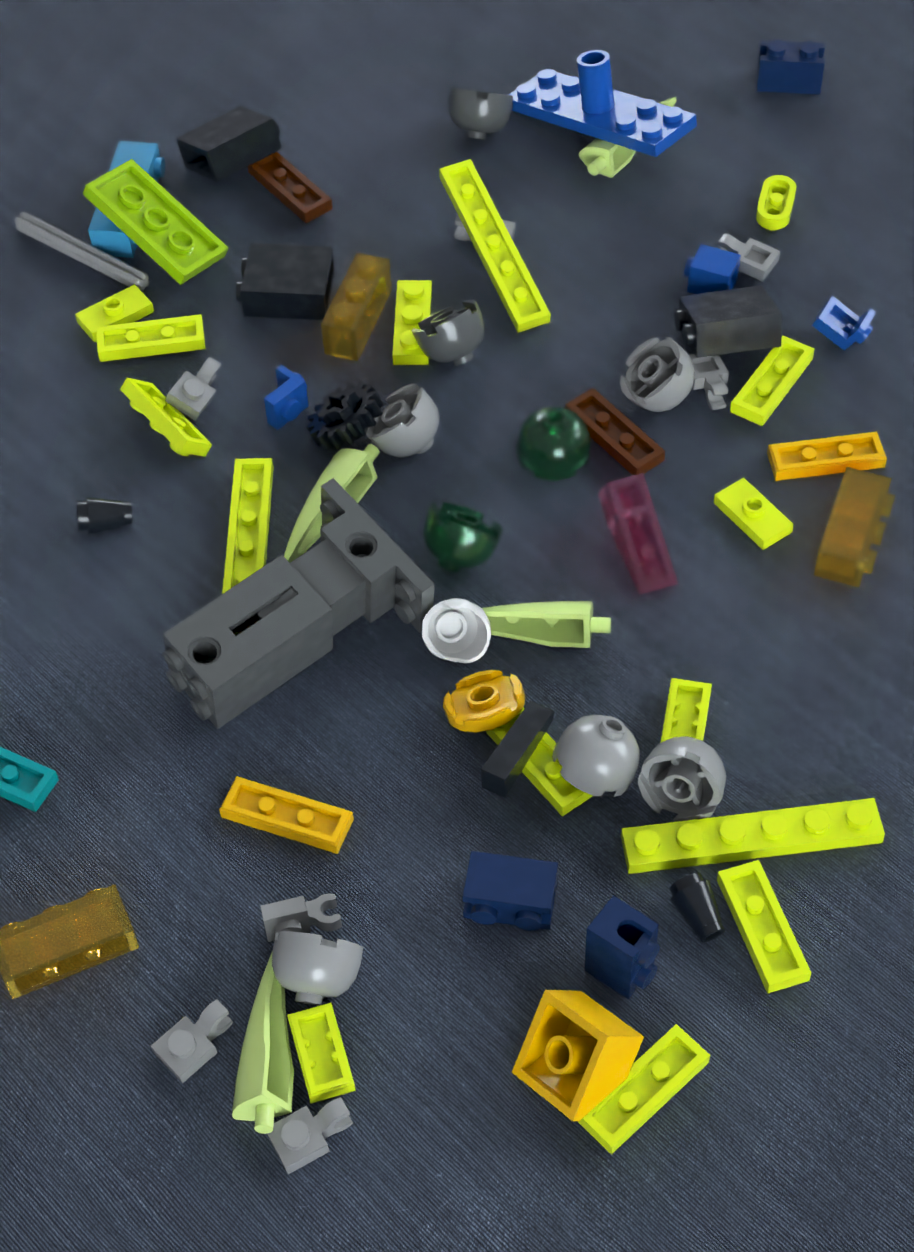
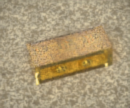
M356 253L321 323L324 354L354 361L359 360L392 291L390 259Z
M846 467L818 551L814 576L860 588L864 573L872 574L878 553L872 550L873 544L881 546L887 523L880 521L882 516L890 517L895 495L888 494L892 478Z
M116 885L91 890L82 898L64 905L51 906L44 910L42 914L22 922L6 924L0 929V972L12 1000L139 948L133 927Z

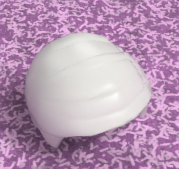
M452 598L434 605L425 615L422 623V638L429 651L438 658L459 663H471L479 660L487 651L491 640L490 621L483 609L478 605L465 599Z

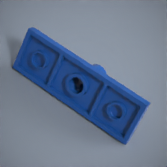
M603 50L587 51L577 57L579 77L558 73L553 69H544L509 94L513 96L512 111L654 157L660 155L697 127V118L694 113L684 111L679 107L658 103L653 99H644L613 89L610 55Z

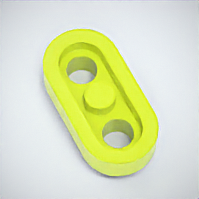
M773 175L763 182L756 212V221L763 228L778 230L789 224L797 188L793 179L784 175Z

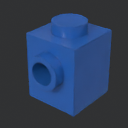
M701 244L694 257L689 256L685 265L684 276L688 277L687 292L700 294L734 289L738 281L741 255Z

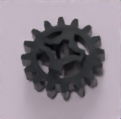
M361 382L356 387L354 383H350L346 390L342 391L339 387L335 393L331 392L324 397L322 405H315L316 413L308 416L307 419L310 423L306 425V429L318 447L323 446L325 450H328L334 445L336 449H340L344 442L348 441L350 445L353 444L355 438L358 440L366 435L365 429L367 427H373L377 424L374 418L383 414L380 408L384 406V403L371 384L367 386L365 382Z

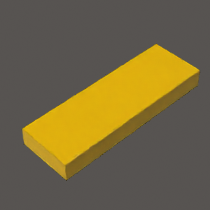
M877 431L770 444L767 448V456L775 481L885 468L887 461Z
M236 776L219 809L221 818L335 854L339 853L354 820L352 811Z

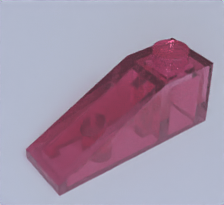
M641 473L606 483L599 491L598 496L610 533L639 594L642 595L677 585L678 581L644 474Z

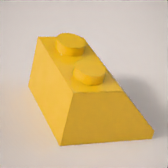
M545 990L512 1073L571 1121H580L627 1079L644 1036L582 991Z

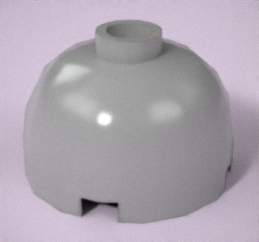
M657 337L645 341L632 352L625 363L629 369L626 372V377L623 375L620 377L621 390L628 399L642 409L653 412L671 410L687 397L693 386L695 372L692 359L670 337H666L667 340L662 341Z
M410 384L390 394L385 399L389 405L382 411L383 414L374 418L377 424L365 429L366 435L372 443L383 453L393 457H408L416 453L422 454L433 445V438L438 430L440 417L437 406L422 387L419 388L417 384Z
M593 714L582 716L567 726L555 745L552 758L554 762L558 758L559 763L562 765L560 774L578 790L598 797H602L605 791H616L614 795L616 797L622 795L632 783L638 769L640 751L636 738L622 721L611 716Z
M681 736L673 737L657 744L642 765L638 777V786L642 797L654 811L660 814L661 810L665 809L678 814L673 819L674 821L709 818L714 813L717 805L722 800L727 776L721 757L713 747L702 740Z
M279 931V933L276 932L272 951L274 975L282 987L296 993V1002L320 1006L322 1005L323 998L338 997L350 988L357 977L364 947L341 939H337V942L322 939V935Z

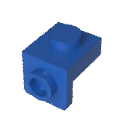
M831 296L824 303L812 326L845 351L855 341L861 344L873 330L870 322L876 312L870 308L859 317L839 300Z
M283 365L275 369L278 388L264 398L267 423L276 430H279L289 421L296 419L309 406L306 381L299 373L292 372Z

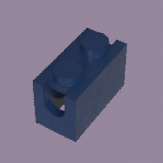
M761 40L756 92L820 94L825 67V58H823L825 43Z
M471 851L462 896L463 902H465L463 918L472 919L474 922L483 925H491L495 922L515 925L526 931L550 930L558 884V862Z
M613 895L587 927L584 971L629 1000L635 992V987L638 986L644 990L657 972L658 967L654 965V962L660 950V945L657 944L659 924Z

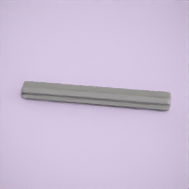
M21 212L19 217H16L14 220L16 229L128 287L135 284L143 292L145 287L149 286L150 281L148 280L147 273L27 212Z

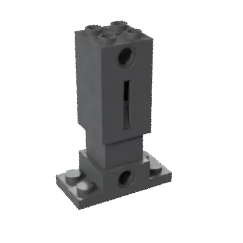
M334 478L321 486L320 510L322 512V526L320 529L321 542L291 563L283 555H280L163 633L165 651L162 654L168 664L169 671L166 672V676L169 682L178 692L184 690L192 699L190 703L196 714L203 721L209 719L217 729L332 651L333 636L361 616H364L371 624L394 608L398 617L405 624L411 623L419 633L422 632L423 619L433 607L435 584Z

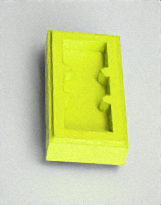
M134 284L76 313L75 317L79 326L96 342V327L133 323L152 314L154 308L153 303Z
M744 477L714 494L713 503L762 550L778 542L793 531L794 524Z
M671 678L661 742L681 736H689L704 741L712 684Z
M332 1003L288 1014V1022L310 1104L356 1091Z

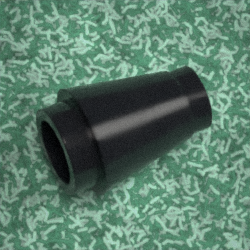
M86 496V500L76 501L78 531L88 530V534L132 524L131 502Z
M701 873L687 875L671 885L669 889L673 897L670 901L696 935L699 936L701 942L713 940L725 932L709 880H704Z

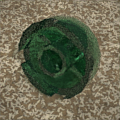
M556 406L541 408L531 413L521 425L517 441V456L520 465L524 469L526 465L529 469L533 470L535 477L553 481L568 479L575 476L577 469L582 467L583 464L585 467L589 463L591 452L590 434L586 423L574 411Z
M432 502L425 519L423 537L430 553L439 559V566L449 571L459 572L460 568H474L488 561L498 546L503 528L496 521H493L490 527L482 522L484 514L468 507L443 502L441 509H438L436 502Z

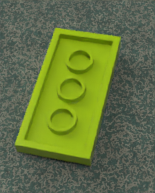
M133 159L85 185L82 195L180 285L226 256L229 247Z

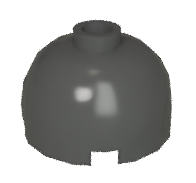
M451 88L448 98V112L452 122L458 128L467 130V137L486 139L487 133L499 132L510 120L513 109L512 95Z
M474 299L462 301L465 308L460 310L454 309L453 305L448 306L419 322L420 329L413 328L411 330L417 344L427 357L440 363L453 361L455 366L462 365L474 358L472 351L480 346L485 336V322Z

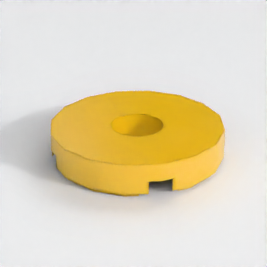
M499 670L480 671L459 680L455 684L457 689L452 694L449 691L444 696L443 709L451 726L460 731L474 733L489 731L507 724L520 713L525 705V692L522 683L516 675L510 673V677L503 676L502 671Z

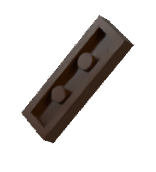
M277 151L248 166V173L304 223H308L333 209L332 199Z
M594 388L589 389L565 404V415L636 479L665 461L666 451Z

